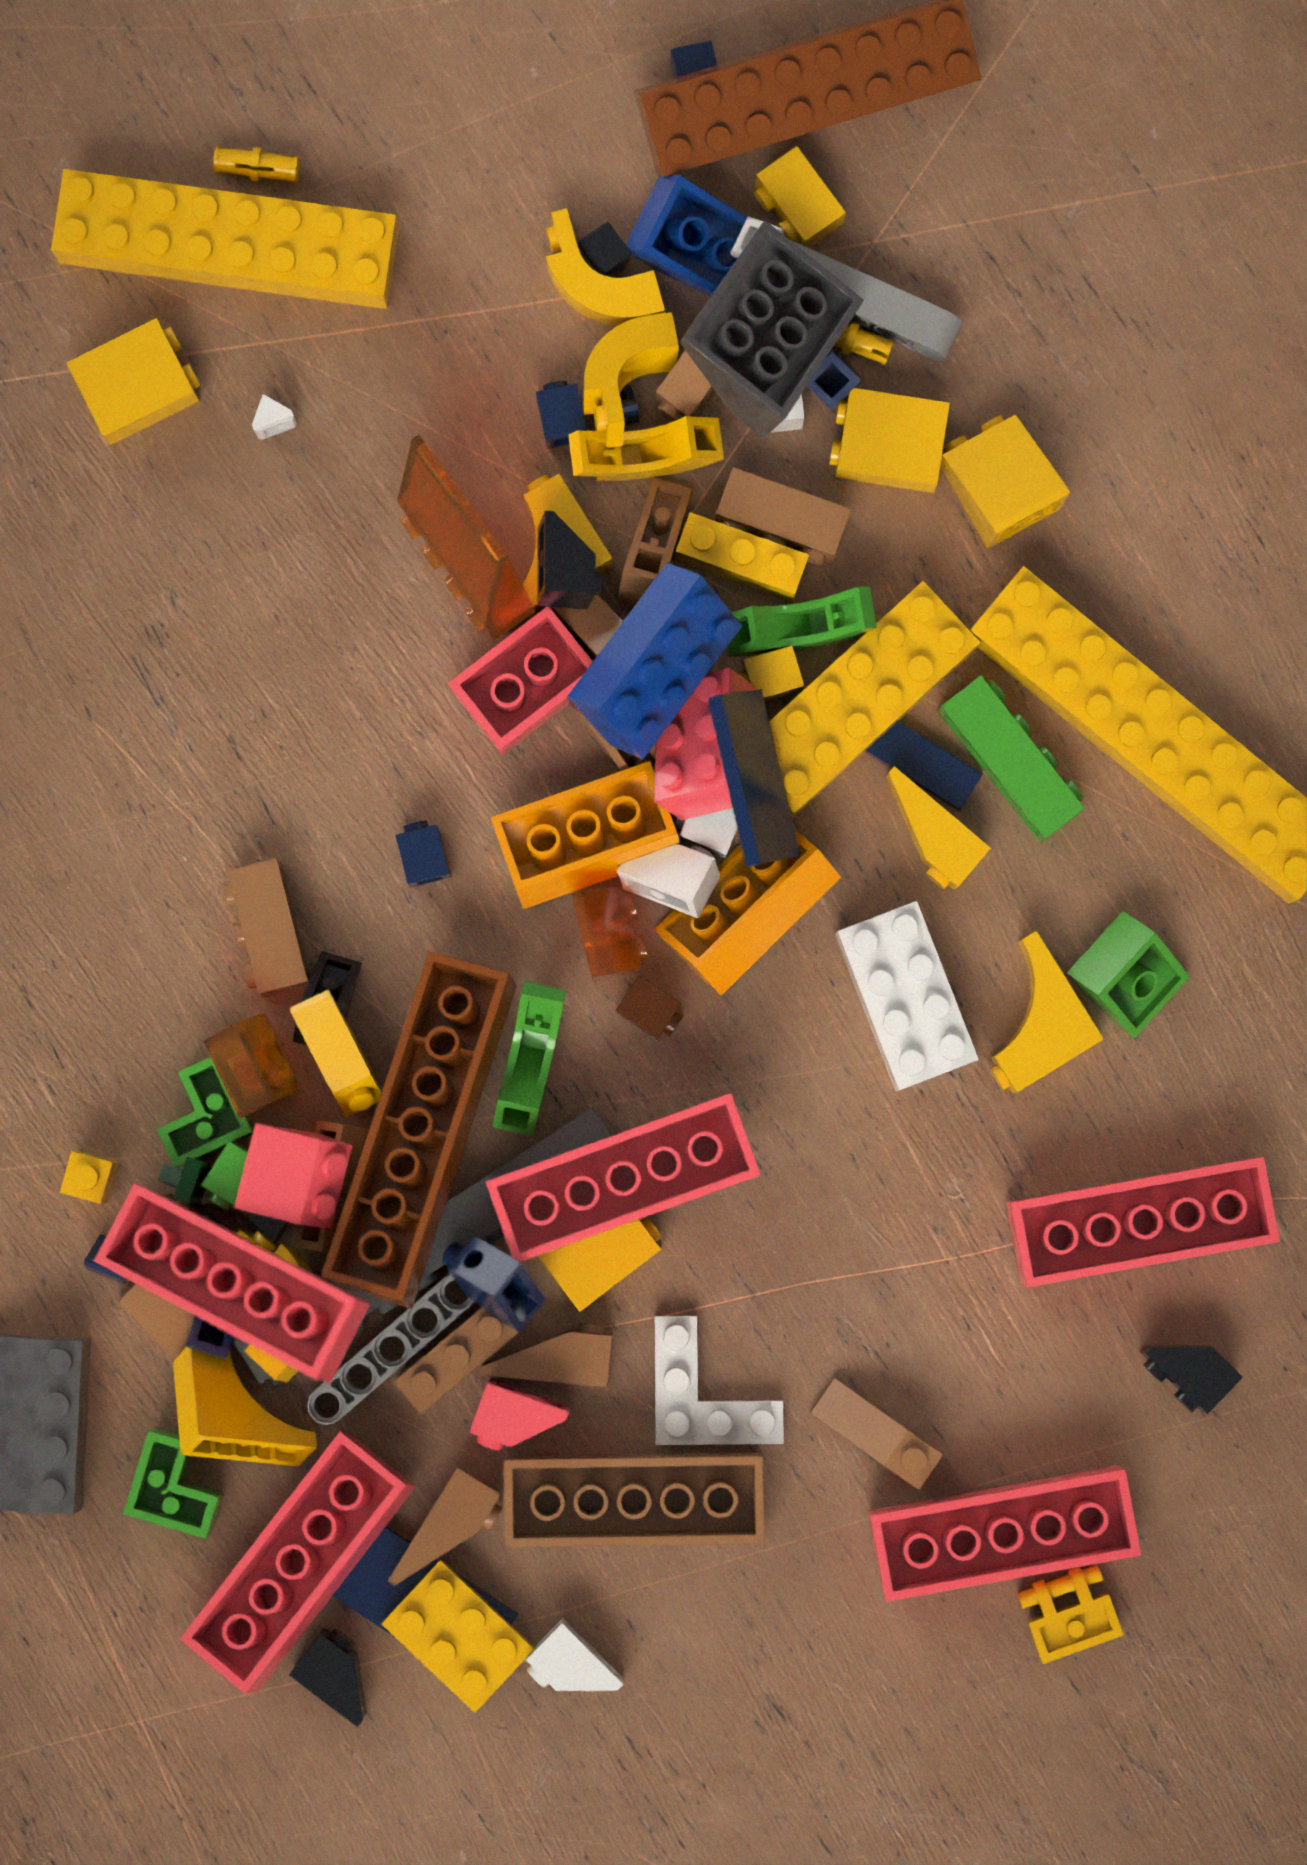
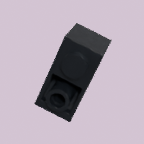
M1153 1345L1144 1346L1140 1351L1147 1359L1143 1364L1146 1370L1161 1383L1167 1378L1178 1389L1174 1394L1175 1398L1191 1413L1198 1408L1201 1412L1208 1414L1243 1378L1211 1346Z

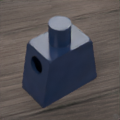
M478 1237L471 1238L466 1246L459 1242H453L443 1254V1263L449 1267L448 1271L463 1292L518 1333L545 1301V1298L519 1261Z

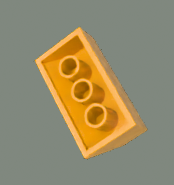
M650 761L490 817L523 910L617 877V870L620 864L676 843L680 844L670 812L654 802L655 773Z
M796 830L795 835L800 856L747 867L742 845L740 844L718 866L720 878L699 918L674 909L654 929L721 996L841 878L821 851Z

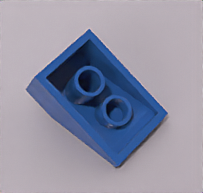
M680 175L659 176L625 245L631 251L633 257L651 268L711 297L737 260L730 253L747 217Z

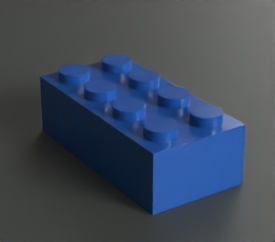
M667 563L568 694L567 698L611 746L644 759L741 629L742 624L701 575Z

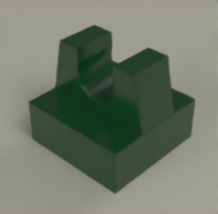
M186 1157L183 1169L163 1164L158 1181L176 1188L173 1198L177 1201L199 1208L206 1189L201 1185L212 1167L203 1161Z

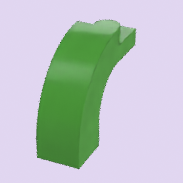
M858 586L828 597L802 603L777 606H749L734 611L732 614L742 624V627L728 645L729 657L758 656L789 646H793L794 651L812 649L858 638L860 633L877 628L871 587Z
M527 981L524 982L512 1045L497 1099L493 1128L534 1137L557 1044L566 990Z

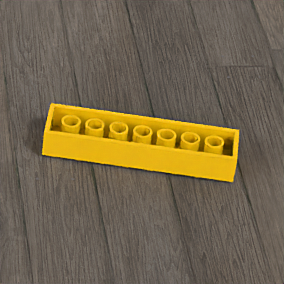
M63 169L51 251L59 264L388 309L399 225L395 214Z

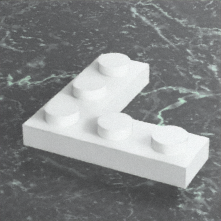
M697 1315L655 1316L656 1445L784 1444L783 1400L698 1401Z

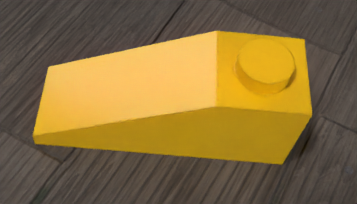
M894 766L887 774L886 779L921 861L929 868L925 874L942 889H945L948 885L954 890L957 889L991 847Z
M326 990L289 1008L346 1118L378 1103L382 1091L373 1069L330 991Z

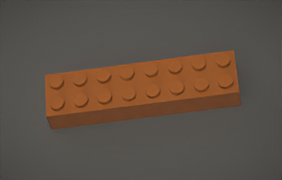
M929 0L634 90L655 170L662 177H666L982 80L963 0Z
M428 951L321 1277L326 1281L343 1289L412 1309L517 987L509 973Z

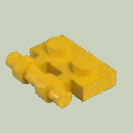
M1097 1564L1085 1569H1081V1567L1067 1570L1068 1575L1046 1583L1044 1579L1031 1583L1032 1588L1017 1593L1022 1609L1039 1604L1042 1616L1028 1620L1027 1624L1043 1664L1124 1635L1110 1595L1106 1592L1095 1597L1091 1596L1088 1586L1103 1581ZM1075 1591L1078 1603L1055 1610L1053 1598Z

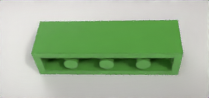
M980 675L941 705L937 712L1039 843H1041L1085 809L1081 804L1084 796L1070 779L1064 782L1054 769L1058 766V763L1049 750L1044 746L1038 749L1028 736L1032 733V730L1019 713L1012 715L1002 702L1006 700V697L999 686L993 680L986 682Z

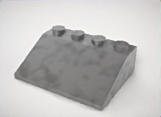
M765 220L683 336L680 343L730 413L764 439L786 419L864 299Z
M0 1335V1510L73 1515L82 1510L91 1338Z

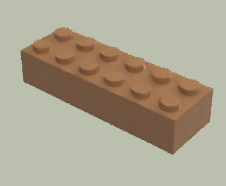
M761 1452L505 1456V1547L764 1544L763 1455Z

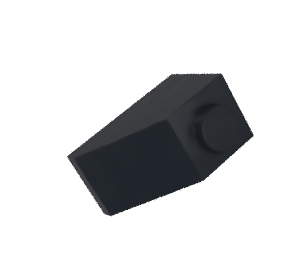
M545 511L538 525L537 606L587 610L594 596L600 595L602 588V571L596 569V554L554 511Z
M321 951L301 1002L329 990L346 1020L362 962ZM296 1023L292 1042L308 1046Z
M323 1628L289 1676L358 1728L366 1715L359 1657L358 1653L352 1649L355 1643L336 1628L332 1632Z

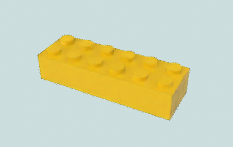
M924 581L878 621L876 629L867 631L769 721L791 818H794L876 740L965 661L981 643Z

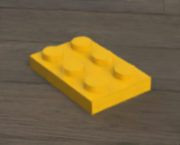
M442 1559L435 1564L381 1623L474 1713L480 1709L535 1648Z

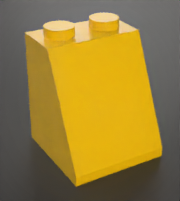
M1016 414L1004 420L1002 415L989 420L980 427L982 433L970 440L963 435L944 446L946 453L942 454L940 467L987 549L1057 512L1070 495L1068 487Z

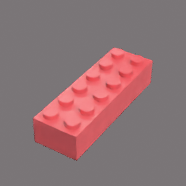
M730 1093L486 1181L511 1255L517 1261L522 1262L760 1176L761 1174L732 1094Z
M1264 1157L1247 1158L1005 1202L1021 1286L1026 1288L1280 1242Z
M136 1183L133 1184L94 1260L98 1264L308 1376L330 1383L371 1305L367 1301L159 1192Z
M340 1431L188 1627L180 1640L244 1694L259 1692L410 1496L416 1485L355 1435Z
M1119 1465L867 1511L882 1595L886 1602L1141 1556L1126 1470Z

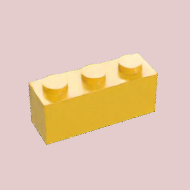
M691 512L689 513L675 554V561L792 603L809 555Z

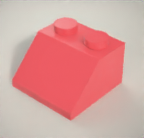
M256 1123L234 1208L299 1225L332 1229L353 1145L320 1133Z
M490 1378L486 1384L470 1433L478 1435L476 1443L500 1451L502 1445L514 1446L566 1421L571 1406Z

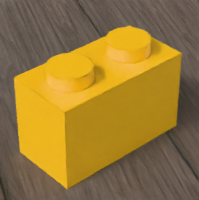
M798 146L756 174V190L754 195L766 212L772 210L781 222L778 224V227L783 228V235L789 240L810 248L844 224L846 212Z

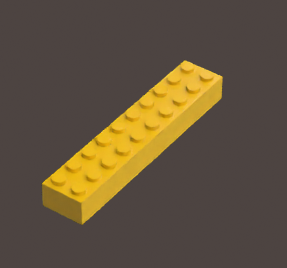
M1023 566L970 629L972 634L981 642L977 648L1288 904L1298 901L1307 891V798Z

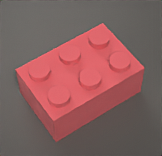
M545 607L451 680L448 685L454 696L503 756L569 704L568 694L593 661L552 609Z
M731 668L706 674L656 742L654 802L681 821L733 808L708 704V697L756 690V687Z

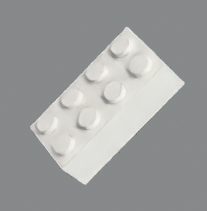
M917 901L836 932V940L895 1092L979 1060Z

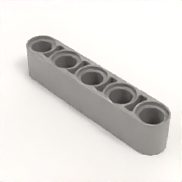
M792 241L864 299L850 323H859L861 328L882 337L894 339L895 343L937 361L946 360L963 323L958 316Z
M451 1274L443 1278L414 1303L412 1309L406 1310L338 1369L331 1383L325 1381L313 1391L307 1403L308 1413L311 1418L323 1425L339 1421L466 1311L475 1301L468 1298L464 1303H453L449 1300L446 1289L447 1285L455 1279ZM429 1308L435 1312L437 1324L432 1331H421L415 1325L414 1316L418 1309ZM396 1336L404 1343L405 1351L400 1359L393 1360L384 1355L382 1343L386 1337ZM362 1364L370 1369L372 1381L369 1386L360 1388L352 1383L350 1371L354 1365ZM322 1393H332L338 1398L340 1407L335 1415L328 1416L320 1412L317 1401Z

